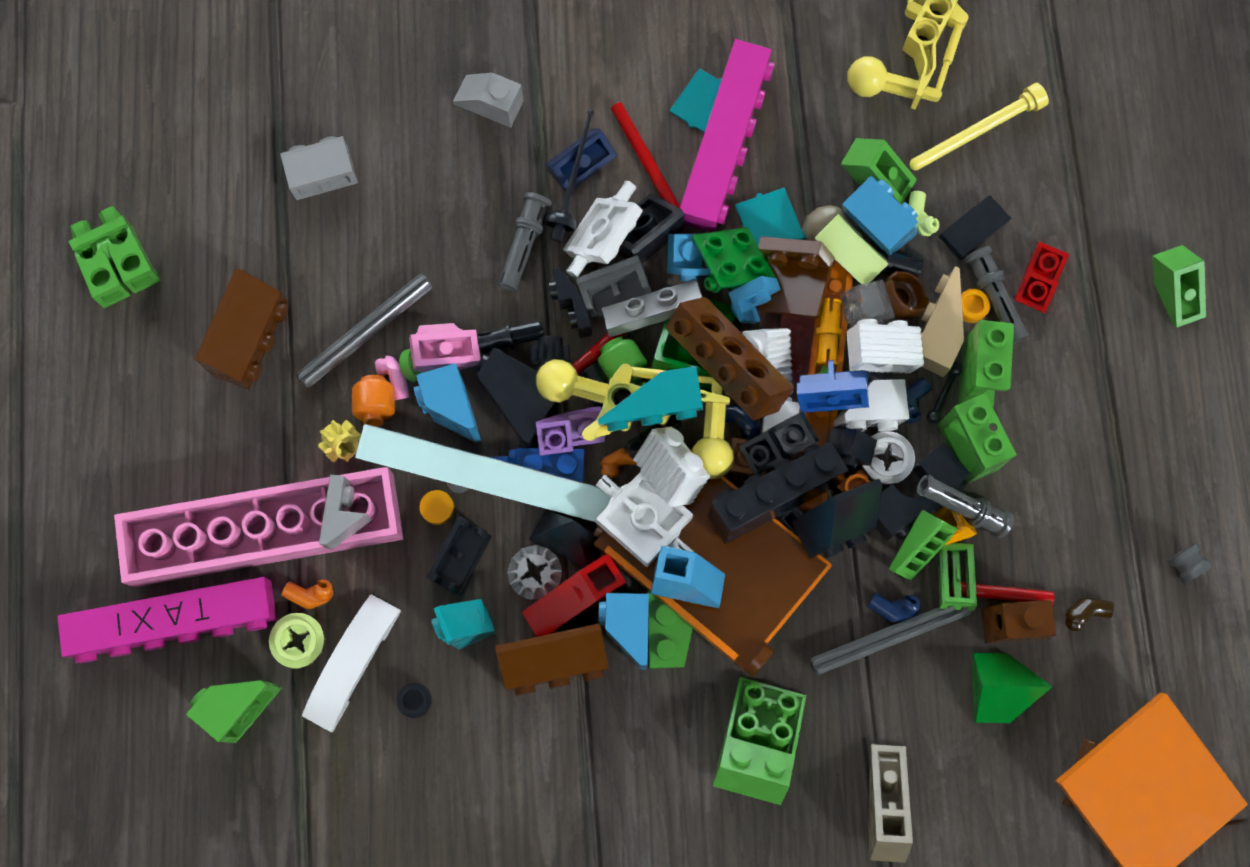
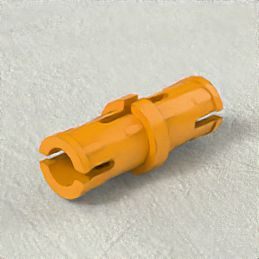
M825 298L820 313V327L816 329V337L819 338L816 365L819 367L825 365L826 354L829 355V360H834V366H838V340L842 338V329L839 328L842 301L833 298L832 312L829 311L830 298Z

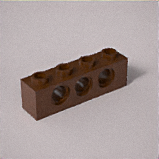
M706 296L679 303L665 327L669 333L753 421L779 412L795 387Z

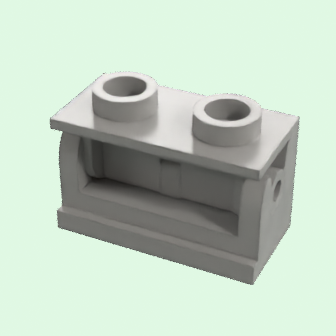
M343 136L326 137L320 140L319 143L309 146L297 145L291 147L287 152L280 153L289 189L296 200L358 183L349 148Z

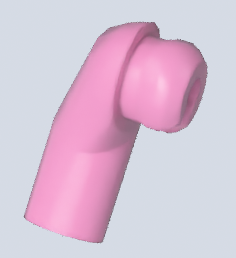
M392 356L377 359L375 361L377 375H389L390 383L395 390V400L409 398L407 379L402 374L396 359Z

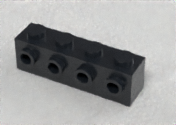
M831 442L821 447L818 444H814L801 453V457L791 462L790 459H785L777 463L772 468V472L764 476L755 474L743 482V487L733 492L731 489H726L718 493L713 498L708 517L724 544H727L841 485L848 472V468Z

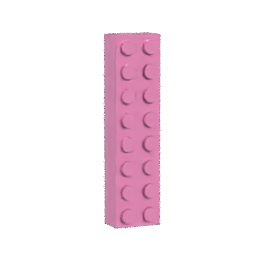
M388 467L340 475L345 476L350 481V486L354 487L353 503L351 507H346V511L367 514L372 520L334 549H326L319 544L330 477L115 514L121 583L139 587L403 540L394 474Z

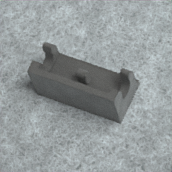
M638 255L576 278L586 309L589 310L593 320L603 316V307L652 293L644 266Z

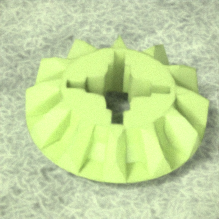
M292 613L282 617L272 628L269 637V647L273 657L280 664L289 668L299 669L313 664L317 657L322 654L325 641L322 626L313 617L303 613ZM290 629L298 635L310 633L302 641L305 652L298 647L287 648L293 641Z

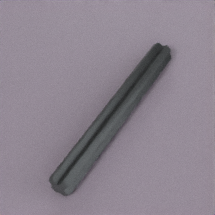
M417 275L299 370L296 374L298 379L307 388L314 385L432 289L431 282L425 275Z
M948 606L947 609L937 607L814 656L810 659L811 666L816 675L823 674L968 616L972 611L967 610V607H962L961 610H954L953 606Z

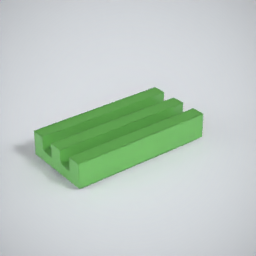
M968 543L945 545L938 552L940 609H947L948 606H953L954 610H961L962 607H967V610L975 611L977 597L974 545ZM947 550L951 551L953 597H949ZM959 551H963L965 555L967 598H962Z

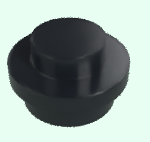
M408 684L400 690L397 696L398 709L409 718L424 716L432 705L431 693L422 684Z

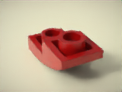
M1039 241L1027 265L1014 301L1039 312L1046 313L1059 284V277L1070 254Z

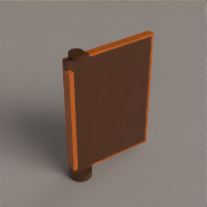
M722 476L717 479L706 480L707 483L703 485L704 488L693 499L694 502L683 505L693 514V518L681 530L679 539L693 550L694 553L700 555L725 574L720 607L715 608L657 595L654 596L753 678L775 652L768 645L769 641L829 571L832 564L821 555L809 559L800 538L777 519H773L724 544L710 521L708 513L713 498L718 493L726 489H731L733 492L739 488ZM598 526L593 534L598 538L594 545L605 555L608 553L619 567L651 593L658 556L646 567L605 530Z

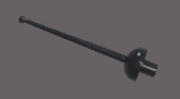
M591 109L587 111V121L561 210L550 212L544 221L547 226L553 228L550 240L562 243L565 232L576 231V220L568 212L591 117L594 115V111Z

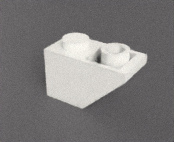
M905 379L873 380L868 383L869 408L844 409L834 420V428L865 431L867 430L866 427H878V431L881 432L897 430L898 425L909 419Z

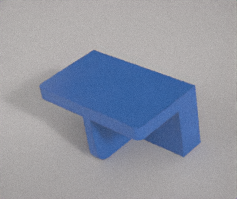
M828 360V373L800 376V383H797L800 410H803V412L869 408L867 371L835 372L834 360Z

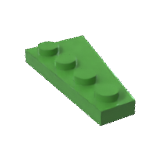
M648 591L650 669L684 668L693 628Z

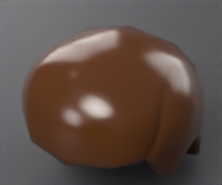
M895 271L885 279L880 290L881 303L886 311L897 319L908 320L919 316L925 312V308L930 302V299L925 296L924 287L918 277L909 272Z

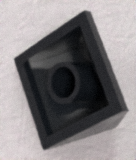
M651 193L637 204L643 212L637 219L634 229L628 233L619 247L618 253L624 260L638 255L641 262L644 263L668 243V234H680L683 231L685 214L682 209Z

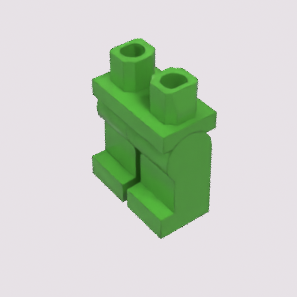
M114 206L100 212L99 217L103 225L92 229L91 224L87 220L71 225L73 239L68 241L74 251L92 298L103 308L131 296L128 288L135 294L161 281L148 259L134 227L123 215L121 216Z

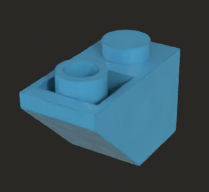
M661 546L651 594L719 608L725 574L697 553Z

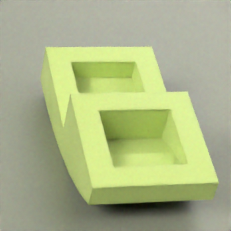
M839 214L815 237L817 241H821L835 257V260L864 287L888 265L887 260L866 242L862 235Z

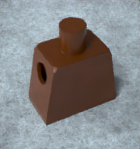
M1051 600L1003 603L981 609L985 644L1044 640L1056 636ZM999 615L1001 616V619H1002V629H1001V630H1000L999 625H998V617H999Z

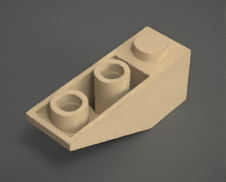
M956 266L949 276L942 275L934 291L940 295L935 304L929 302L921 320L926 322L922 332H920L922 335V353L924 354V364L921 367L941 377H944L951 369L964 342L960 268Z

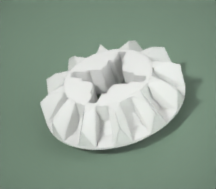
M883 431L871 436L877 440L871 466L862 465V469L867 472L871 480L880 479L884 485L899 483L911 473L915 463V453L910 442L904 436L891 431ZM889 445L891 457L896 458L898 461L892 462L887 471H885L884 461L878 459L877 456L883 455Z

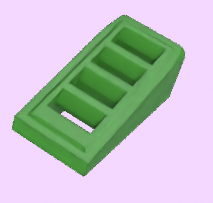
M922 510L889 570L912 580L951 539L957 528Z

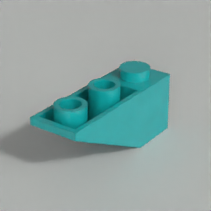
M696 366L660 372L600 417L598 424L601 427L607 426L608 431L628 429V422L641 420L642 426L663 423V416L676 414L677 420L697 417L696 411L703 410Z
M481 599L433 608L437 617L431 621L439 640L442 639L443 642H446L448 645L451 644L458 650L497 634L486 606Z

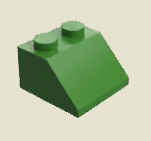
M261 680L210 686L208 689H201L190 702L192 708L186 715L217 742L237 743L282 688L278 684Z

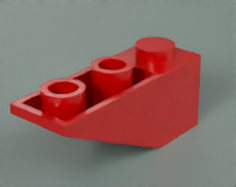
M607 553L522 611V614L536 637L553 634L599 605V602L605 601L606 593H618L626 588V581Z

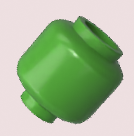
M620 336L609 341L600 349L601 355L598 358V364L609 382L610 378L613 377L622 364H629L631 367H647L646 358L632 339H623ZM632 377L631 384H637L643 378Z

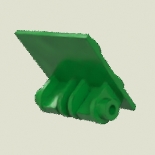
M748 227L692 236L710 271L709 277H706L704 280L706 290L717 293L725 288L734 290L760 276L776 278L765 257L758 249V245Z

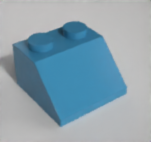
M456 363L416 375L419 386L413 388L423 413H429L435 423L474 443L480 442L481 437L464 381Z
M606 593V602H599L600 626H605L606 635L640 670H647L649 594Z

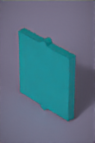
M699 68L669 112L688 123L689 128L695 127L705 133L722 78L717 79Z
M785 188L764 195L758 193L755 198L735 204L742 227H748L758 246L761 237L804 240V234Z

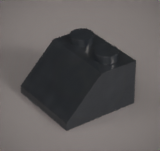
M880 479L835 495L792 521L809 559L821 554L824 555L825 559H828L844 551L842 545L846 544L848 549H851L867 541L865 534L877 528L883 485Z

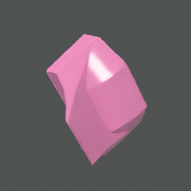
M454 323L421 325L418 327L416 334H412L409 337L414 371L428 372L456 363L459 370L478 365L481 360L476 330H462Z

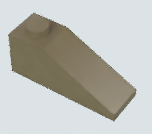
M875 744L870 746L868 831L870 860L906 863L913 845L906 746Z

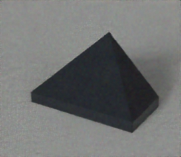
M548 510L544 511L529 538L534 543L550 549L553 553L581 568H585L593 563L600 551L594 545L598 538L592 532L576 521Z

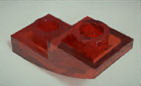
M782 314L780 328H788L791 331L789 334L791 337L789 349L792 351L790 354L792 358L790 369L793 372L790 375L793 379L790 382L800 383V376L808 375L810 350L815 318Z

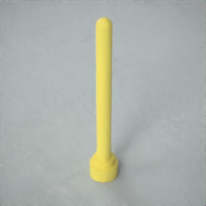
M1034 83L1025 88L1023 94L1019 96V100L911 159L909 163L912 170H919L1025 110L1027 112L1031 110L1036 112L1049 103L1045 89L1039 83Z

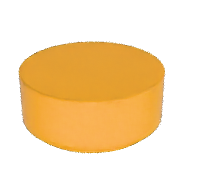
M968 289L961 294L963 321L977 323L979 320H983L990 310L988 296L979 289Z
M430 491L421 499L420 513L430 524H445L454 514V502L444 491Z

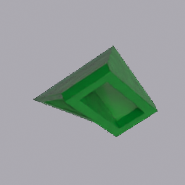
M972 653L974 723H1011L1053 687L1008 653Z

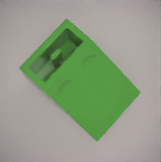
M740 677L713 786L781 805L790 786L807 695Z

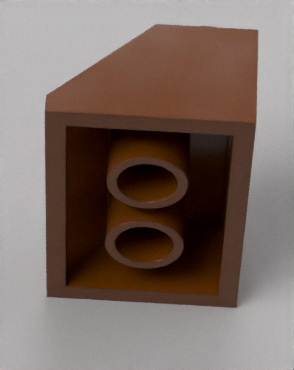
M235 268L194 360L213 377L249 390L252 382H256L261 374V361L265 352L268 353L274 345V332L278 323H282L286 318L288 301L279 290L245 271Z
M600 624L495 646L505 688L507 691L514 690L515 696L536 692L535 686L546 683L549 684V689L570 685L569 678L578 676L583 677V682L604 677L603 671L609 670Z

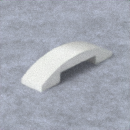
M372 594L368 597L323 669L302 713L304 718L333 733L350 703L348 699L381 641H385L401 610Z

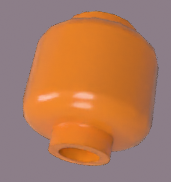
M366 375L353 386L352 414L354 417L363 421V424L377 427L394 416L395 390L385 377Z

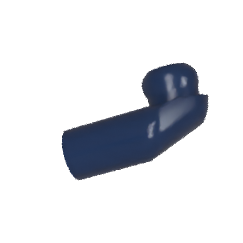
M921 377L906 388L909 419L904 422L906 424H914L920 420L921 413L918 412V400L932 390L931 385L924 377Z
M726 406L725 422H735L742 427L741 433L745 438H753L759 434L758 427L761 426L759 419L753 421L740 406Z
M875 593L867 604L868 608L892 623L902 622L915 617L921 606L919 599L914 595H907L903 599L890 602L878 593Z

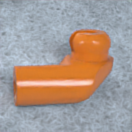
M620 448L603 457L600 466H602L601 474L602 476L607 475L608 478H616L620 473V466H637V462L629 457L624 448Z
M325 579L318 580L316 585L307 589L289 581L285 585L281 596L305 609H313L327 603L333 596L332 584Z

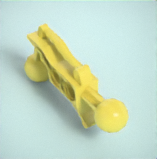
M907 0L908 4L905 15L915 20L902 50L914 59L919 79L914 80L889 73L882 61L875 57L864 56L856 60L850 66L847 73L848 85L853 93L861 97H872L880 91L903 96L913 99L911 109H916L921 98L938 102L942 96L941 90L949 65L952 64L962 30L969 18L968 14L957 4L958 0ZM932 10L938 11V12H940L942 15H935V14L932 13L931 11H932ZM947 25L953 28L943 58V66L936 88H932L928 84L936 69V45ZM917 36H924L929 41H922Z
M554 359L540 367L536 375V386L543 398L551 402H562L568 400L573 395L603 403L596 421L587 426L582 432L585 440L594 441L598 437L614 432L608 431L607 426L601 427L598 424V419L616 406L613 396L618 390L626 389L632 394L642 387L631 384L632 377L652 379L660 372L667 370L631 367L629 364H622L613 377L610 378L609 384L578 376L576 369L570 363ZM698 376L699 383L712 384V393L700 390L702 403L706 404L703 438L693 446L691 452L702 459L703 468L710 475L709 479H717L729 472L734 461L733 450L729 443L724 440L726 405H730V397L722 395V387L712 377ZM670 415L663 416V423H659V425L665 426ZM628 422V429H623L622 431H628L631 428L632 422Z

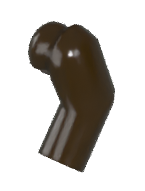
M1080 598L1067 609L1065 625L1069 630L1081 631L1084 628V623L1092 616L1111 618L1114 604L1112 601Z

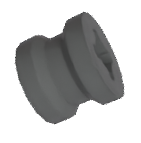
M1197 543L1186 547L1167 560L1171 567L1177 568L1180 573L1179 579L1183 584L1192 581L1213 567L1208 559H1204L1201 556V548Z

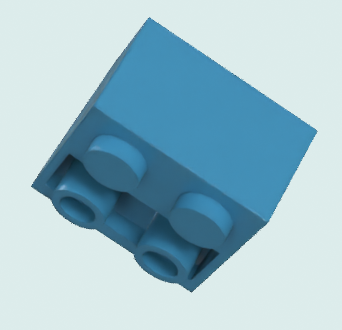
M870 176L842 204L843 212L890 256L917 235L919 222L916 218L918 214L906 202L901 205L892 196L895 192L884 180L880 179L877 182Z

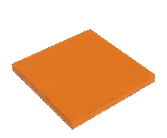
M1162 692L1055 780L1119 867H1176L1248 805L1169 696Z

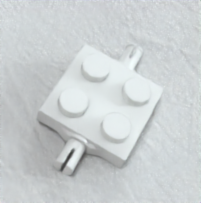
M624 181L617 195L607 199L596 198L563 248L570 257L574 258L566 270L573 278H578L585 265L589 262L609 264L617 255L619 247L628 233L636 226V221L643 210L636 203L627 202L637 189L630 181Z
M643 471L630 483L622 487H618L607 475H604L596 486L611 499L605 510L596 518V523L635 558L648 567L659 555L661 546L693 552L679 539L681 530L693 518V514L683 505L676 507L667 506V502L663 501V497L659 495L660 492L655 490L656 487L652 486V482L648 481V477L644 475L645 472Z

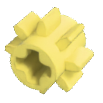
M332 420L331 424L320 431L323 442H320L318 447L326 453V456L332 462H335L338 457L348 462L357 452L358 440H360L361 434L354 429L355 427L348 420H345L342 425Z

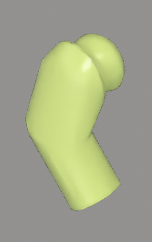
M912 191L910 193L909 205L918 214L916 218L919 222L917 232L922 236H931L938 231L939 221L937 218L933 219V216H928L924 212L926 193Z

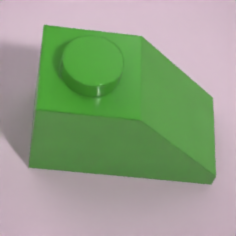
M856 138L841 163L843 168L859 185H862L870 176L877 182L880 179L884 180L895 193L892 196L901 205L917 180L885 140Z
M1183 245L1153 255L1154 285L1172 324L1177 328L1205 318L1204 260Z

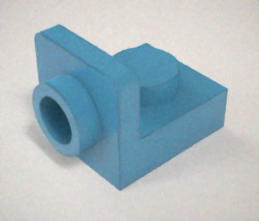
M668 234L667 273L679 275V281L688 282L695 279L699 281V275H710L709 269L702 267V256L692 239V236L697 234Z
M760 276L729 292L732 301V312L740 323L755 324L760 321L755 306L767 303L771 300L770 295L781 290L777 278Z

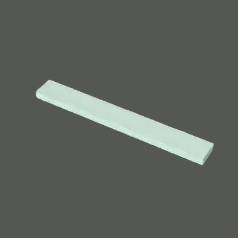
M367 424L363 426L355 458L594 522H596V518L608 506L611 499L599 487Z

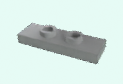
M697 280L663 288L603 307L602 312L609 337L671 319L679 303L702 297Z

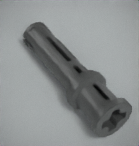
M526 192L523 199L526 202L521 216L515 220L514 224L517 231L497 284L499 287L512 292H517L535 237L539 236L543 231L541 224L546 209H550L552 205L551 200L533 192Z
M986 246L967 255L964 261L966 264H970L978 280L976 282L977 288L985 291L999 321L1014 325L1013 344L1030 335L1026 331L1002 282L1005 279V275L1002 270H998L991 256L993 250L991 246Z
M930 475L923 476L918 483V495L924 496L966 517L969 525L976 528L983 527L989 530L990 534L995 538L1005 537L1013 526V513L1007 509L999 510L992 506L991 502L985 498L974 499L934 479Z

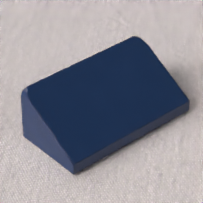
M594 128L587 133L574 188L618 156L601 129ZM581 138L545 164L547 170L565 191L567 190Z

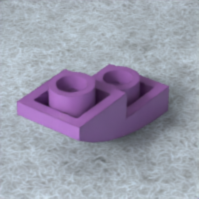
M601 406L566 412L537 421L536 429L540 456L573 451V446L605 442V436L598 437L594 441H587L582 435L583 430L596 421L601 411Z

